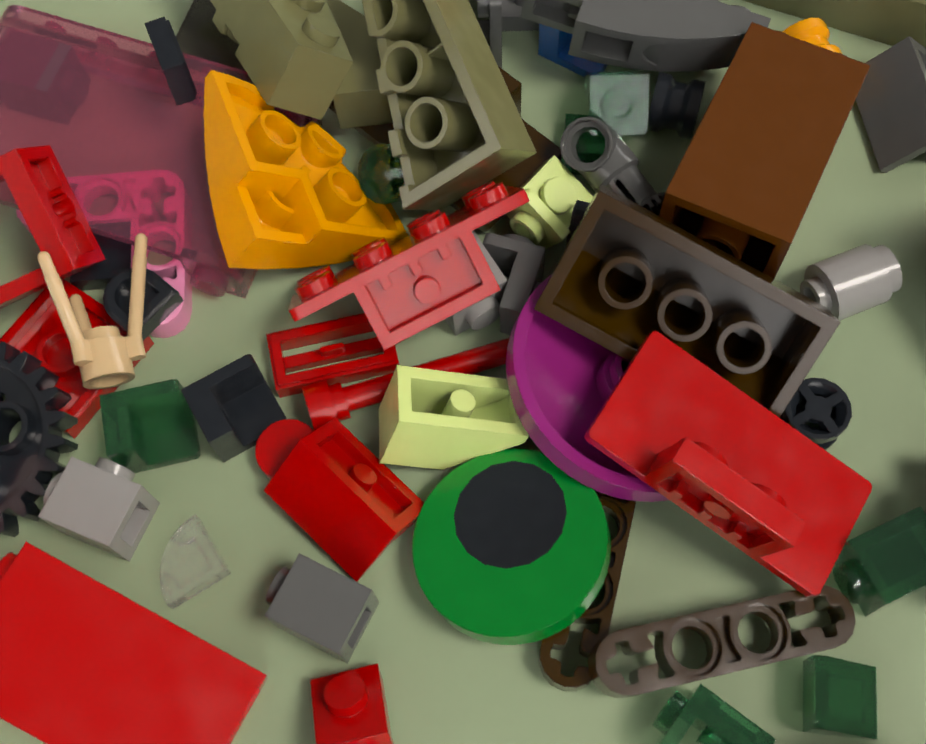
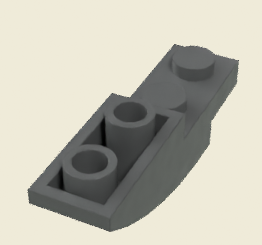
M523 0L521 18L572 34L568 55L617 67L660 72L702 71L729 67L751 22L768 28L771 18L753 13L743 6L729 5L716 0Z

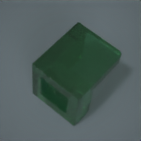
M177 379L99 395L106 455L111 461L126 467L133 473H139L195 460L200 457L201 450L196 418L181 392L183 386Z

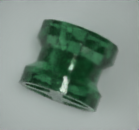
M379 143L369 147L363 153L358 164L357 176L362 191L366 197L379 204L401 202L399 187L405 186L402 168H399V166L401 167L400 158L392 156L390 143Z

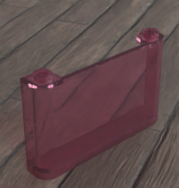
M7 6L0 18V156L15 148L50 145L93 233L133 246L135 236L143 233L147 236V250L180 260L185 271L191 276L190 283L198 290L216 297H222L226 292L246 298L258 269L228 267L217 232L209 193L203 117L205 77L210 70L234 76L254 85L246 71L183 53L197 95H195L196 100L177 106L151 43L24 6ZM274 107L275 111L283 114L300 127L312 121L320 127L322 126V120ZM6 181L0 183V204L20 210Z

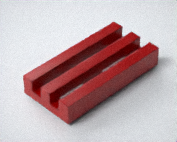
M365 313L266 334L275 388L280 398L303 393L302 386L325 379L328 385L337 382L346 384L393 373L397 365H399L396 346L394 345L384 350L378 338L374 337L347 344H331L322 346L319 350L284 357L283 351L374 332ZM382 352H384V354H379V355H375V356H370V357H366V358H361V359H357V360L347 361V362H343V363H338V364H334V365L324 366V367H320V368H315V369L306 370V371H301V372L292 373V374H288V375H287V373L294 372V371L304 370V369H308V368H313V367H317V366L327 365V364H331V363H336V362H340V361L350 360V359H354V358H359V357H363V356H368V355H373V354H377V353H382Z

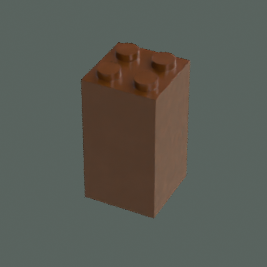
M751 22L665 192L659 216L775 279L871 65L789 36L784 32Z

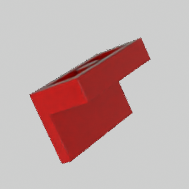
M335 418L301 438L263 490L356 582L366 574L386 548L417 521L424 504L412 490L386 465L381 464L379 459Z

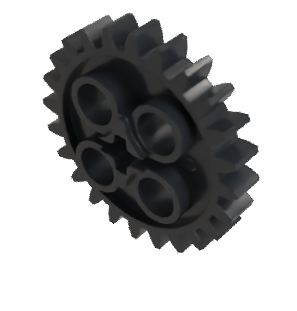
M1 341L0 534L15 537L19 535L17 516L20 515L35 521L41 519L38 517L40 511L35 501L39 496L44 497L52 476H56L64 471L66 466L58 462L60 454L78 449V444L62 437V431L76 425L78 419L64 411H58L72 399L69 393L54 387L59 376L43 366L40 367L42 361L25 351L20 353V350ZM21 421V430L18 436L10 443V432Z

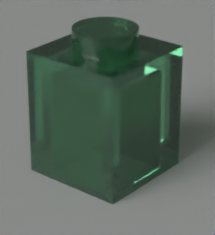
M921 506L848 540L844 544L833 567L834 579L841 593L848 598L850 603H858L865 617L926 587V514Z

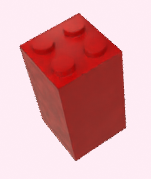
M25 542L18 555L10 552L1 559L0 718L46 744L232 743L267 680L266 674L28 542Z

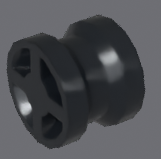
M659 72L646 130L658 132L663 128L676 130L681 138L692 139L706 81L693 79L689 83L675 81L672 74Z
M809 378L803 380L780 418L824 450H827L848 427L852 417V409L847 394L837 384L824 378ZM811 422L813 424H818V428L811 427L808 425L804 426L803 424Z

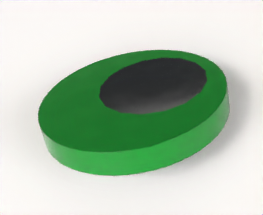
M506 449L493 454L477 456L446 475L423 504L414 528L412 541V556L416 577L425 596L437 612L451 626L465 635L482 642L498 645H521L548 638L571 625L590 607L597 597L606 578L611 555L609 526L595 490L567 475L542 452L528 449Z

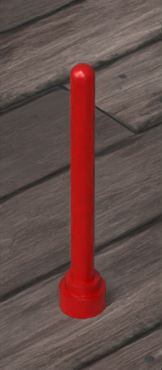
M509 338L413 367L471 375L506 365ZM394 372L343 388L340 382L328 385L326 379L302 386L314 430L334 418L339 421L350 419L351 411L381 403Z

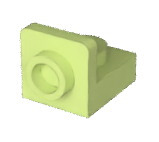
M553 155L520 187L525 190L530 201L506 213V215L511 219L510 226L515 234L524 236L535 245L547 249L562 242L570 233L568 227L570 226L572 211L576 201L580 200L591 203L593 196L563 163Z

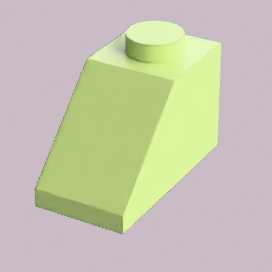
M397 365L379 406V462L381 464L444 470L465 463L477 456L493 454L523 444L529 437L515 411L507 379Z

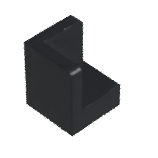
M251 354L244 355L181 389L208 443L223 463L255 446L259 436L269 425L279 420L287 419Z

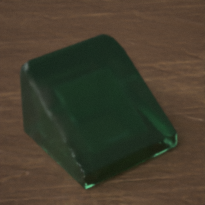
M812 655L803 660V732L877 740L876 667L822 655Z

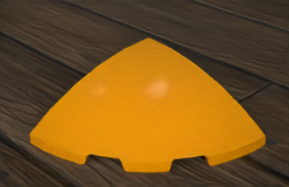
M210 70L205 77L204 86L205 160L217 232L229 268L289 269L338 264L353 261L352 253L374 240L385 237L388 244L391 245L408 236L400 218L376 183L363 186L343 165L342 160L346 154V149L329 133L313 121L305 126H298L283 114L275 111L274 106L267 105L255 85L234 76Z

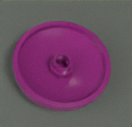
M549 275L533 291L522 308L510 333L507 346L506 375L509 393L523 427L532 441L551 462L583 485L620 499L640 502L669 501V499L585 440V433L630 361L534 309L551 276Z

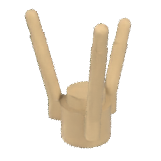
M143 233L137 234L134 242L126 337L120 336L119 328L116 326L92 328L82 297L79 294H72L69 301L50 254L46 251H41L37 255V260L45 277L44 280L69 339L74 365H78L80 368L84 388L106 389L126 384L135 378L132 361L141 360L146 357L142 339L147 268V236Z

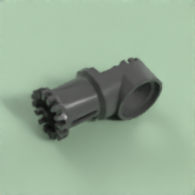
M593 117L578 118L568 125L560 141L561 154L570 167L580 172L595 193L599 186L603 185L654 214H660L665 192L657 193L637 168L639 159L614 128L602 120ZM588 130H599L605 138L604 152L596 161L583 163L576 154L577 140Z

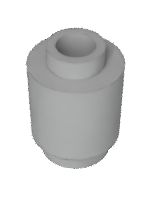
M864 244L809 265L805 270L804 281L800 285V293L825 306L840 321L888 302L892 293L900 290L902 286V271L897 258L889 248L884 245L872 247Z

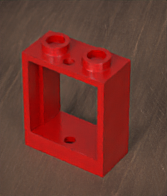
M50 145L15 148L0 156V183L6 181L40 251H46L50 254L61 280L106 260ZM41 267L0 286V309L47 287Z

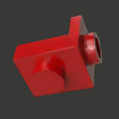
M378 663L310 680L316 744H394L384 684Z

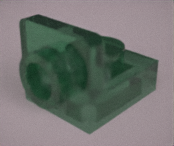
M643 71L585 72L584 95L589 99L588 117L602 120L614 128L619 135H645L648 132L650 74ZM588 130L593 136H603L599 130Z
M702 684L692 689L687 697L675 690L652 723V726L662 733L655 744H679L691 725L701 732L696 740L697 744H774L776 741L774 737Z

